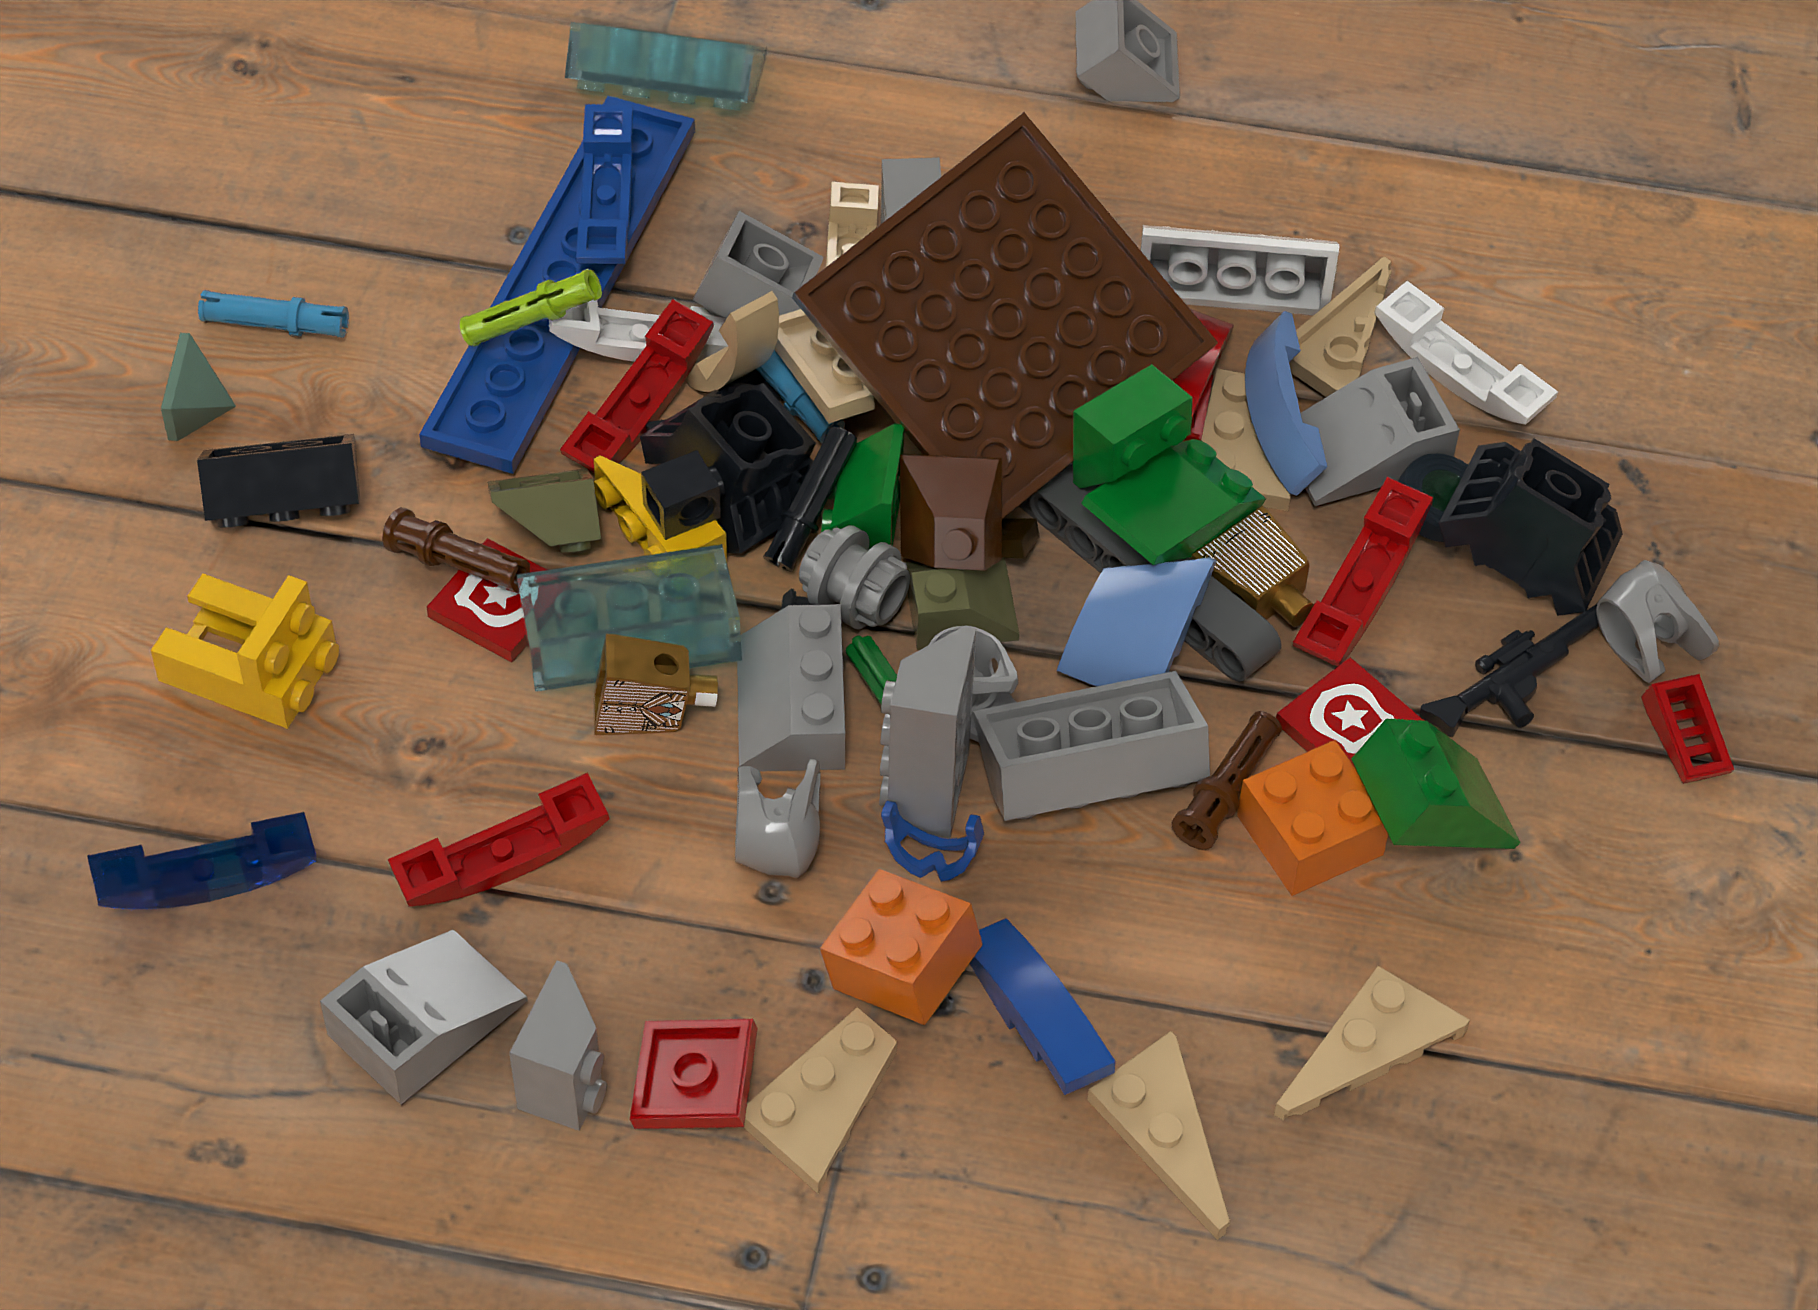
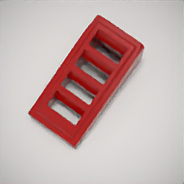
M1700 674L1651 684L1643 693L1641 699L1647 715L1682 783L1732 773L1735 769ZM1683 702L1686 709L1673 712L1671 705ZM1692 719L1695 725L1679 729L1677 722ZM1698 736L1703 741V744L1686 747L1684 743L1685 739ZM1709 753L1713 760L1711 763L1693 766L1690 757Z

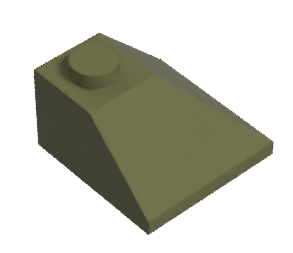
M587 468L488 482L492 503L549 546L560 545L561 552H577L590 549L591 540L601 539L594 481Z
M1002 557V560L985 571L934 568L919 562H906L907 570L910 573V584L907 594L917 651L928 646L934 636L941 631L965 625L982 629L992 634L1000 642L1019 641L1020 634L1005 558Z

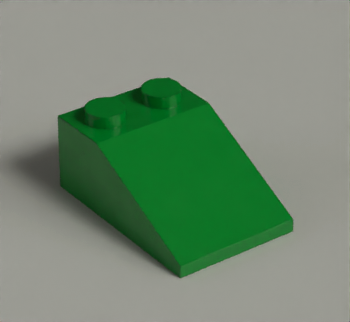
M1192 439L1182 441L1175 446H1170L1147 460L1140 468L1131 470L1114 481L1102 484L1085 495L1081 504L1152 565L1192 557L1193 553L1260 508L1266 498L1252 487L1253 483L1249 477L1237 470L1230 469L1216 457V451L1210 445L1203 441Z
M1386 718L1351 758L1393 845L1515 849L1521 843L1478 759L1428 721Z

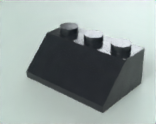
M354 434L203 450L197 459L205 521L217 520L218 527L220 528L249 524L248 516L268 514L270 522L295 520L300 518L299 510L316 508L320 509V516L342 515L351 512V504H359L360 502Z

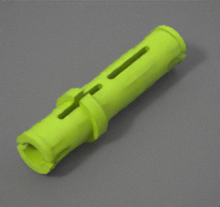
M585 269L581 273L558 282L552 280L541 282L537 285L536 290L504 301L470 316L462 317L459 323L462 337L469 346L475 347L482 342L518 330L542 319L556 320L562 318L566 314V310L592 300L600 299L602 295L600 281L592 270Z

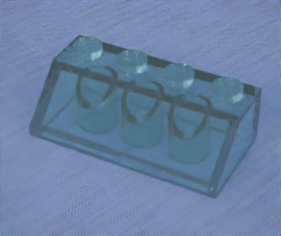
M571 22L565 78L578 80L577 89L605 92V83L623 86L622 95L650 98L651 90L668 92V101L695 104L696 96L714 98L713 107L741 110L742 102L755 101L767 55V47Z
M722 544L517 575L535 692L596 683L606 634L683 645L689 650V668L742 661L740 616Z

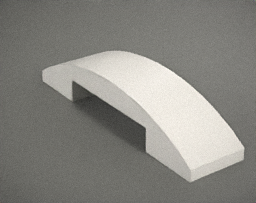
M1408 281L1375 308L1374 313L1393 339L1411 358L1418 357L1430 376L1460 398L1487 413L1511 422L1526 425L1557 397V390L1523 365L1519 364L1512 371H1509L1441 321L1444 307Z
M592 300L566 310V314L562 318L556 320L549 319V329L554 335L579 348L603 356L635 362L647 346L645 340L646 333L660 315L598 308L597 300ZM691 306V310L714 323V328L696 361L698 363L728 346L719 332L726 318L712 315L704 307Z

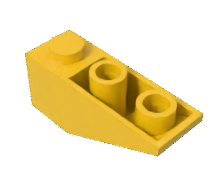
M603 456L594 458L596 500L602 508H611L618 517L622 533L629 542L636 541L644 551L648 566L656 576L663 575L676 591L727 565L726 532L716 520L665 540L643 505L641 473Z

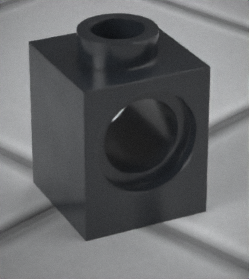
M697 450L641 472L643 505L665 540L721 518L720 496L725 494L722 478L714 466L707 467Z

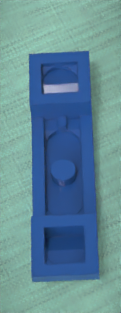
M585 104L583 131L584 162L580 218H578L576 262L584 264H625L631 207L633 105Z

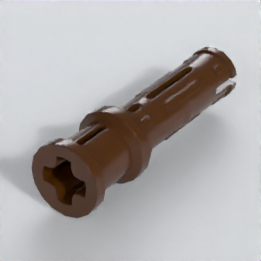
M400 507L393 511L385 523L382 541L388 551L411 553L418 556L422 564L428 566L447 564L515 592L520 591L519 587L523 588L528 581L530 564L527 560L510 556L499 550L453 534L451 528L444 522L435 520L430 523L416 518L412 510Z
M1264 711L1255 712L1212 777L1208 776L1199 780L1193 790L1194 798L1187 809L1178 811L1172 820V828L1175 834L1184 843L1196 849L1207 850L1212 848L1218 838L1217 829L1223 820L1232 817L1239 807L1238 793L1242 788V781L1251 776L1273 741L1282 732V726L1274 716ZM1197 824L1195 829L1191 828L1192 825Z

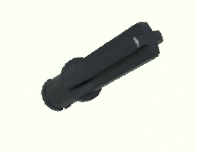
M832 427L829 430L789 510H782L780 515L783 521L769 549L763 555V558L777 567L782 564L783 570L793 572L794 565L810 534L817 533L819 528L816 522L857 444V437L848 430L840 427Z

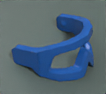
M886 801L881 813L885 826V843L895 861L919 878L935 870L940 881H947L965 872L970 861L975 857L984 836L981 817L971 814L965 828L966 837L944 839L928 834L904 820L899 814L896 802ZM909 836L929 847L943 851L965 850V852L956 862L947 865L940 851H936L918 860L910 855L900 843L902 839Z

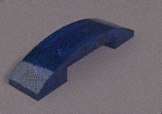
M300 812L251 822V835L150 856H145L142 845L87 855L98 906L116 909H161L206 903L249 892L279 881L316 862L317 857L305 813Z

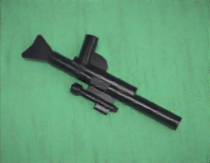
M1597 604L1536 644L1532 642V638L1535 637V633L1532 630L1525 631L1524 633L1515 630L1501 639L1503 645L1501 648L1490 655H1483L1475 661L1477 671L1482 674L1493 670L1495 664L1501 667L1458 695L1422 704L1420 717L1424 721L1437 726L1447 736L1453 737L1465 715L1485 701H1488L1491 704L1499 702L1517 727L1521 728L1528 725L1533 720L1534 714L1526 705V702L1536 693L1537 680L1535 677L1568 656V647L1599 627L1596 615Z

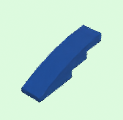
M1007 918L980 929L979 933L983 945L969 963L1009 1030L1016 1027L1036 1062L1043 1059L1064 1095L1113 1074L1116 1061L1063 983L1028 940Z

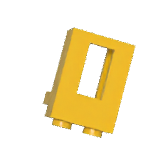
M202 573L187 596L189 603L202 607L193 620L194 624L189 632L184 634L166 627L151 649L158 681L288 729L298 712H304L310 705L314 694V687L324 672L329 673L337 661L339 645L335 640L332 620L315 614L314 606L311 604L308 583L293 576H287L272 599ZM209 632L242 644V646L236 653L203 641V639Z

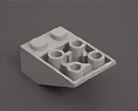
M1418 357L1372 369L1301 412L1303 423L1319 428L1327 468L1305 489L1314 506L1381 488L1387 477L1398 481L1408 465L1423 455L1440 453L1454 457L1460 429Z
M451 930L363 966L321 999L320 1004L327 1035L397 1102L403 1104L528 1000L524 993L455 930Z

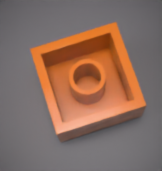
M1335 740L1242 781L1237 817L1291 896L1384 855L1388 833L1357 770Z
M878 869L822 944L820 951L834 990L926 1025L983 944L971 903Z

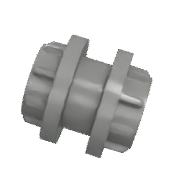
M849 525L842 529L837 527L833 530H824L813 540L801 562L799 581L803 584V591L807 593L808 601L811 605L841 604V621L855 629H861L867 625L870 627H875L877 624L884 625L892 619L906 597L910 584V573L907 570V564L901 561V553L897 548L886 542H880L869 549L868 534L853 525Z

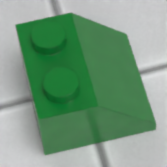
M1151 364L1074 410L1073 483L1080 489L1114 481L1127 472L1140 468L1147 460L1170 446L1181 443L1191 434L1193 397Z
M894 423L855 445L828 498L829 500H835L833 509H824L821 532L827 529L833 530L837 527L842 529L853 525L868 534L869 549L880 542H886L891 546L894 545L900 508V455L904 454V427L901 424Z

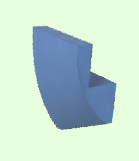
M1207 557L1195 560L1164 562L1156 565L1149 563L1104 568L1077 618L1056 671L1096 687L1169 672L1173 659L1180 654L1194 611L1202 603L1217 560Z

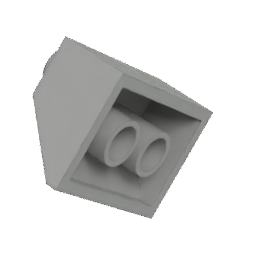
M841 604L788 605L737 637L739 767L751 766L759 771H802L807 769L809 760L814 759L819 761L820 770H845Z

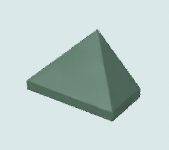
M180 333L161 405V412L169 441L181 440L236 407L190 333Z

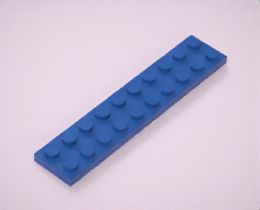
M607 96L603 104L633 105L632 184L627 261L695 133V119ZM583 141L490 307L536 290L537 285L546 280L558 282L581 273L585 269L592 270L600 281L602 295L597 300L598 308H602L625 264H584L576 262L578 218H580L584 162ZM548 318L482 342L478 346H468L419 434L421 447L513 474L580 348L551 333Z

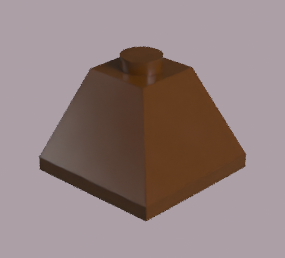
M901 454V556L934 568L985 571L1002 560V458Z

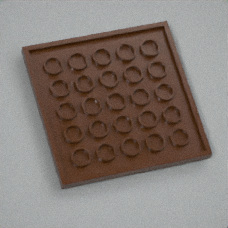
M1025 112L801 286L792 296L796 304L893 420L904 427V433L922 454L1002 458V520L1073 463L1074 410L1151 364L1173 381L1218 343Z

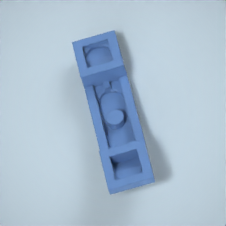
M1284 311L1252 344L1245 367V389L1251 420L1261 447L1286 490L1290 494L1297 496L1327 468L1319 428L1302 422L1289 362L1301 350L1293 315Z

